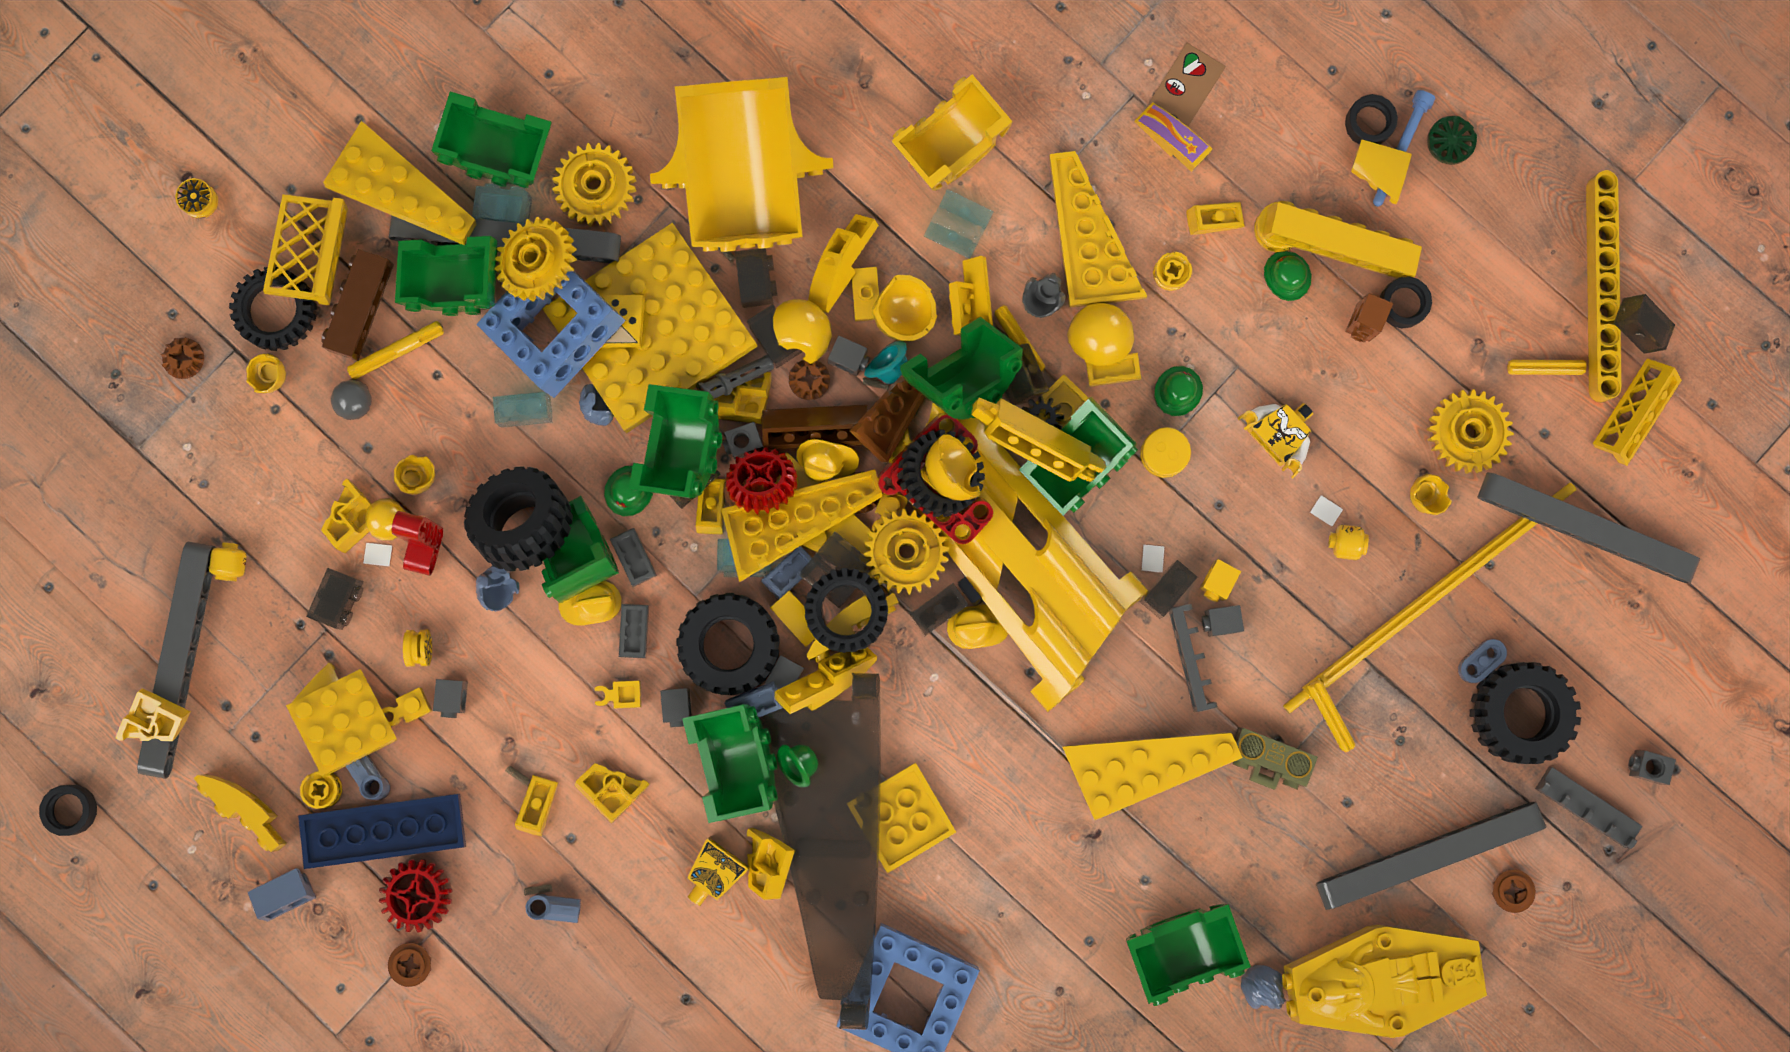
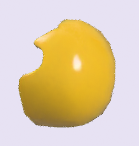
M258 354L248 363L246 382L256 393H273L281 388L286 380L285 366L272 354Z
M409 455L405 459L400 460L394 468V482L401 491L407 494L418 495L427 491L435 479V466L427 456Z
M1425 474L1418 477L1410 489L1411 503L1422 513L1439 515L1444 513L1452 502L1448 497L1449 486L1437 475Z
M390 498L378 499L368 507L366 527L373 537L382 541L398 538L392 534L391 528L396 512H405L399 502Z

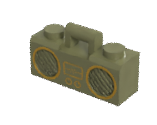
M1238 727L1234 739L1243 758L1234 761L1233 765L1248 770L1249 766L1253 767L1249 778L1250 781L1273 790L1276 789L1280 778L1284 779L1283 785L1298 790L1299 786L1307 787L1318 758L1317 756L1243 727ZM1261 767L1273 771V777L1259 773Z

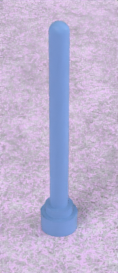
M1423 90L1416 91L1412 100L1414 110L1398 143L1397 150L1407 151L1423 113L1431 109L1436 98L1431 93ZM1378 188L1373 199V204L1377 207L1383 204L1387 196L1380 188Z

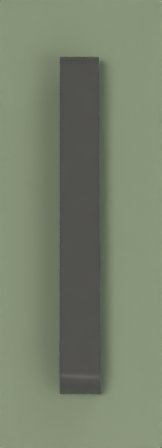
M391 215L389 239L423 240L435 246L460 244ZM475 219L477 225L470 237L492 236L498 241V247H504L505 243L502 241V238H510L509 230L516 232L517 223ZM565 228L569 232L568 235L574 239L572 245L577 250L572 255L577 260L601 263L619 261L620 235L609 232Z
M1486 473L1477 496L1478 499L1683 583L1691 584L1700 561L1699 557L1494 473Z
M189 541L184 545L153 688L154 694L183 708L186 705L213 575L209 571L211 551L216 548L212 545ZM179 734L173 741H160L156 738L142 741L137 766L138 774L167 779L172 771Z
M1537 802L1526 803L1317 882L1316 886L1325 910L1333 909L1545 829L1546 824Z

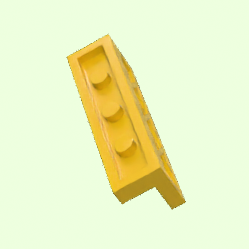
M1647 358L1592 443L1593 446L1613 454L1618 463L1628 466L1682 381L1675 367ZM1651 368L1661 371L1657 378L1646 381L1645 376ZM1645 389L1647 394L1644 399L1633 403V395ZM1632 411L1633 416L1630 421L1619 424L1618 419L1621 414ZM1618 432L1619 438L1614 446L1604 443L1608 435Z

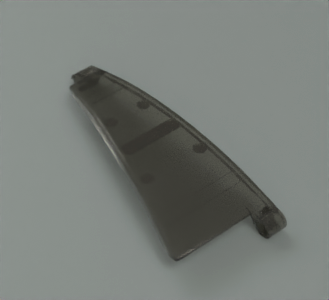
M852 673V701L830 700L813 711L806 706L792 714H789L782 708L761 716L759 719L763 728H768L770 732V752L775 755L776 760L778 749L783 744L788 745L790 748L798 744L807 745L817 756L818 768L810 776V785L808 787H799L791 783L781 772L777 762L774 777L778 800L774 801V806L783 841L795 850L790 870L819 998L841 1000L839 1029L867 1030L873 973L879 862L881 783L879 673Z

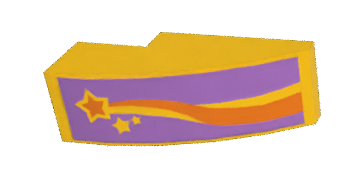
M1153 102L1134 121L1170 157L1174 155L1191 172L1213 150L1189 127Z

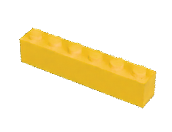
M1279 201L1268 208L1262 238L1397 279L1400 277L1416 276L1422 246L1413 244L1414 241L1411 239H1396L1390 237V233L1386 231L1367 230L1363 224H1348L1342 222V218L1337 216L1325 217L1319 215L1317 210L1310 208L1299 209L1288 201Z

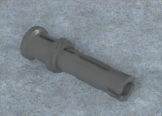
M764 355L762 358L728 374L718 373L715 376L716 378L706 383L699 382L696 385V389L709 392L714 399L723 394L727 396L731 394L733 388L773 370L774 364L768 355ZM753 368L756 369L755 371H753V372H751V373H749V374H747V375H745V376H743V377H740L741 374H743V373H745V372H747V371H749V370H751V369H753Z

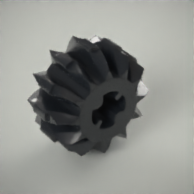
M1039 396L1038 404L1033 399H1029L1028 405L1030 408L1022 407V410L1035 417H1038L1039 413H1044V417H1048L1045 422L1059 430L1063 427L1060 423L1056 422L1062 421L1065 418L1063 414H1056L1061 409V405H1056L1052 408L1053 398H1049L1047 404H1044L1043 396Z

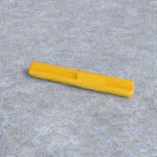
M435 321L349 365L347 372L353 380H356L443 335L444 329L438 321Z

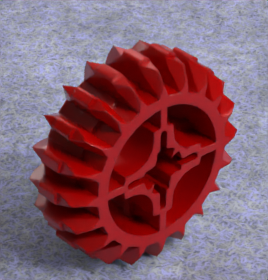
M765 447L763 451L759 452L755 448L751 454L745 451L744 457H736V464H730V472L726 473V489L729 492L732 502H735L738 508L744 507L747 513L754 509L757 515L761 510H765L769 514L771 508L779 511V504L787 505L788 498L794 497V489H797V472L794 470L793 462H791V459L788 460L785 453L779 455L776 449L769 452ZM781 475L779 482L775 484L777 477ZM748 478L746 484L742 487L744 480Z
M414 859L408 861V867L404 862L398 864L399 871L395 868L390 869L389 873L392 878H383L382 881L388 887L379 888V892L386 894V897L380 898L378 902L387 904V907L383 908L381 912L382 914L388 912L392 914L387 919L389 923L396 919L398 920L396 923L397 929L402 928L405 924L406 932H411L415 926V930L419 933L423 931L424 926L428 930L433 928V921L440 923L442 918L439 913L443 915L448 914L449 910L443 904H451L452 899L445 898V894L452 893L453 890L452 888H444V884L450 882V879H440V876L444 873L443 869H439L435 873L433 872L436 866L435 863H430L426 868L425 859L419 860L418 865ZM415 874V879L411 881L409 888H397L405 876ZM424 877L432 883L435 893H431L426 889ZM416 891L417 895H421L424 898L415 901V897L407 893ZM396 898L405 902L408 915L400 909ZM423 903H434L432 910L426 916L416 917Z

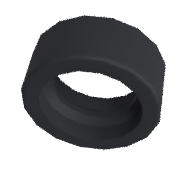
M1370 94L1362 96L1352 105L1346 115L1345 127L1347 134L1357 144H1360L1361 140H1366L1381 145L1392 135L1397 127L1398 115L1396 108L1390 100L1381 95ZM1364 107H1375L1383 113L1386 119V126L1381 133L1369 135L1359 128L1356 119L1361 109Z
M1410 276L1400 277L1386 286L1380 298L1390 302L1391 296L1396 290L1400 288L1413 290L1420 299L1419 311L1412 317L1404 318L1396 314L1391 308L1386 322L1394 327L1401 329L1411 328L1423 321L1430 313L1432 296L1427 285L1419 279Z
M60 785L51 789L43 797L39 806V817L43 826L49 832L58 836L77 835L86 831L93 824L97 815V803L94 795L87 788L80 785ZM66 794L77 796L83 806L80 820L72 826L60 824L54 814L56 801Z

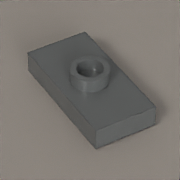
M635 528L610 539L632 587L657 576Z
M621 605L619 657L646 658L649 605Z

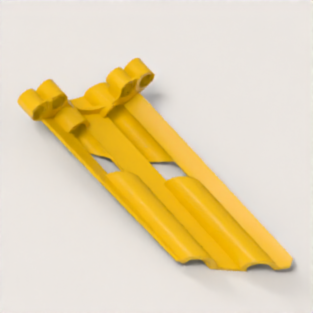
M932 403L929 421L926 423V426L937 415L945 413L934 403ZM948 418L943 419L939 424V429L945 430V432H949L953 427V421ZM957 419L977 440V451L981 457L976 460L978 461L977 463L983 462L984 468L979 473H985V479L980 482L983 484V488L978 497L984 498L992 506L993 517L978 535L967 544H958L942 530L939 536L947 537V541L942 546L949 547L948 554L1043 680L1030 692L1044 709L1049 712L1086 680L1081 674L1092 657L1113 631L1124 613L1149 591L1132 571L1121 579L1114 575L1066 518L1019 471L1021 467L1004 447L987 438L984 433L985 426L979 419ZM965 437L966 439L964 440L963 444L967 445L969 442H971V439ZM926 466L921 469V476L931 485L927 476ZM1018 498L1048 532L1047 542L1041 550H1036L1013 524ZM982 504L977 505L973 510V515L975 517L984 516L987 511L986 506ZM915 508L920 516L924 514L920 509ZM942 514V515H940L939 517H936V518H938V519H945L946 517H943V514ZM926 516V522H930L931 519ZM936 524L933 526L935 529L939 528ZM965 524L957 526L955 535L964 537L967 535L969 527ZM1003 563L1031 595L1035 610L1032 626H1028L997 590Z

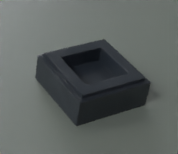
M966 577L958 582L959 588L973 606L983 602L981 596Z

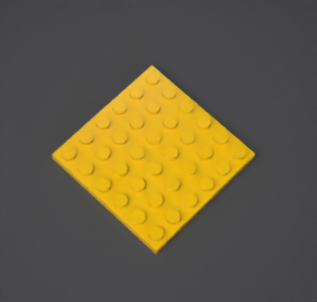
M673 223L619 257L618 262L616 260L584 280L599 295H643L645 297L641 347L600 348L582 367L626 434L652 417L651 414L644 411L649 384L693 390L696 388L697 383L705 382L758 347ZM561 296L542 308L558 333L577 314Z

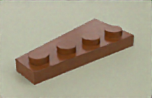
M901 375L855 424L850 432L881 462H888L925 396L906 382Z

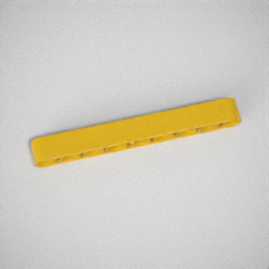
M1609 170L1599 172L1586 185L1589 394L1594 401L1599 403L1618 396L1622 387L1618 178L1615 173ZM1598 180L1605 183L1606 190L1600 188ZM1599 205L1605 208L1606 215L1600 213ZM1599 231H1603L1606 234L1607 240L1600 238ZM1599 256H1603L1607 260V266L1600 263ZM1600 281L1607 285V292L1600 288ZM1600 307H1604L1607 310L1608 317H1604L1600 313ZM1601 332L1608 336V343L1602 341L1600 337ZM1601 358L1608 361V369L1601 365ZM1602 383L1608 386V388H1609V394H1608V395H1606V394H1604V393L1602 392V390H1601V384H1602Z

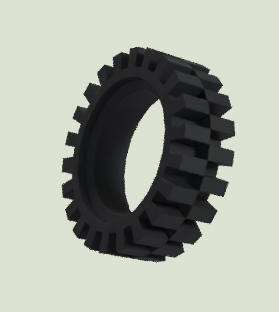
M264 267V271L256 269L253 271V276L247 274L243 277L246 280L243 284L237 283L236 287L239 289L237 293L232 292L231 297L234 299V303H229V309L233 310V313L230 314L231 320L235 322L233 326L244 339L265 350L266 348L271 351H277V348L287 350L288 345H298L297 340L300 338L304 340L307 337L305 334L307 329L311 331L314 327L311 325V321H316L317 315L314 314V310H317V304L313 300L295 298L296 312L288 326L276 332H266L258 329L251 317V304L256 295L264 289L268 267ZM288 270L285 271L291 280L298 277ZM282 273L273 279L272 286L283 287L289 281ZM303 281L296 285L300 291L310 292L309 286Z
M945 430L930 431L911 443L907 450L903 452L901 457L904 459L899 462L898 468L903 469L898 473V478L905 481L900 484L901 489H908L910 492L905 497L908 501L914 498L916 500L913 504L915 508L918 509L923 506V513L929 514L933 512L935 517H939L942 514L943 517L956 514L971 505L978 498L952 500L934 493L923 481L920 470L922 459L929 452L934 442L945 434ZM949 431L945 435L955 437L956 432ZM960 435L956 439L963 444L966 438ZM969 442L967 445H964L971 453L970 450L974 447V445L971 442ZM978 451L974 454L971 453L975 460L981 457ZM983 462L977 463V471L970 479V486L975 487L978 485L980 491L983 488V484L980 482L985 479V473H979L984 468Z
M841 568L842 570H833L827 575L824 574L812 585V589L807 594L804 607L805 620L810 632L819 643L833 651L852 653L867 648L882 634L887 622L888 605L882 588L870 575L856 569ZM842 586L858 588L865 593L871 603L872 612L868 624L863 630L852 635L834 633L825 625L822 619L821 609L825 597L834 589Z

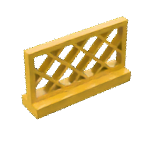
M282 194L263 289L264 294L314 300L322 305H330L348 213L344 199L333 198L330 201ZM288 203L300 204L304 210L291 218L287 213ZM318 207L328 208L327 215L319 221L311 214ZM308 215L314 224L301 231L295 222ZM293 225L299 234L286 242L282 237V232ZM319 229L323 234L322 240L312 246L306 236ZM303 239L310 248L297 256L290 247ZM288 249L294 259L281 267L277 262V257ZM314 252L318 262L307 270L301 260ZM299 263L305 272L291 280L285 271ZM283 273L289 283L282 288H273V279ZM309 277L313 281L312 293L300 291L296 285Z

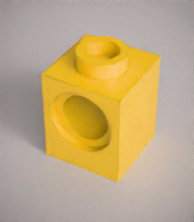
M1217 559L1213 561L1199 589L1205 592L1204 596L1214 602L1227 600L1241 571Z

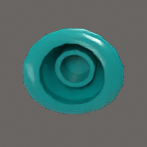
M894 341L887 345L867 365L864 375L867 378L877 377L884 384H893L902 375L900 365L908 361L905 356L907 344L904 341Z

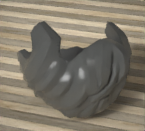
M1055 273L1047 274L1039 281L1036 280L1037 278H1030L1025 284L1022 298L1025 311L1039 318L1051 316L1065 302L1066 296L1061 292V279Z

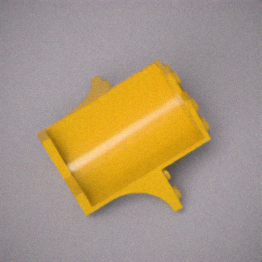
M788 77L675 86L679 126L676 149L671 160L662 170L650 174L651 184H661L662 189L676 188L677 184H679V188L686 189L692 247H703V251H716L720 247L721 252L735 251L738 245H740V248L756 247L755 244L758 245V248L774 247V242H777V245L792 244V239L803 237L797 178H804L805 172H808V176L823 175V170L834 167L833 158H825L814 154L799 138L791 116Z

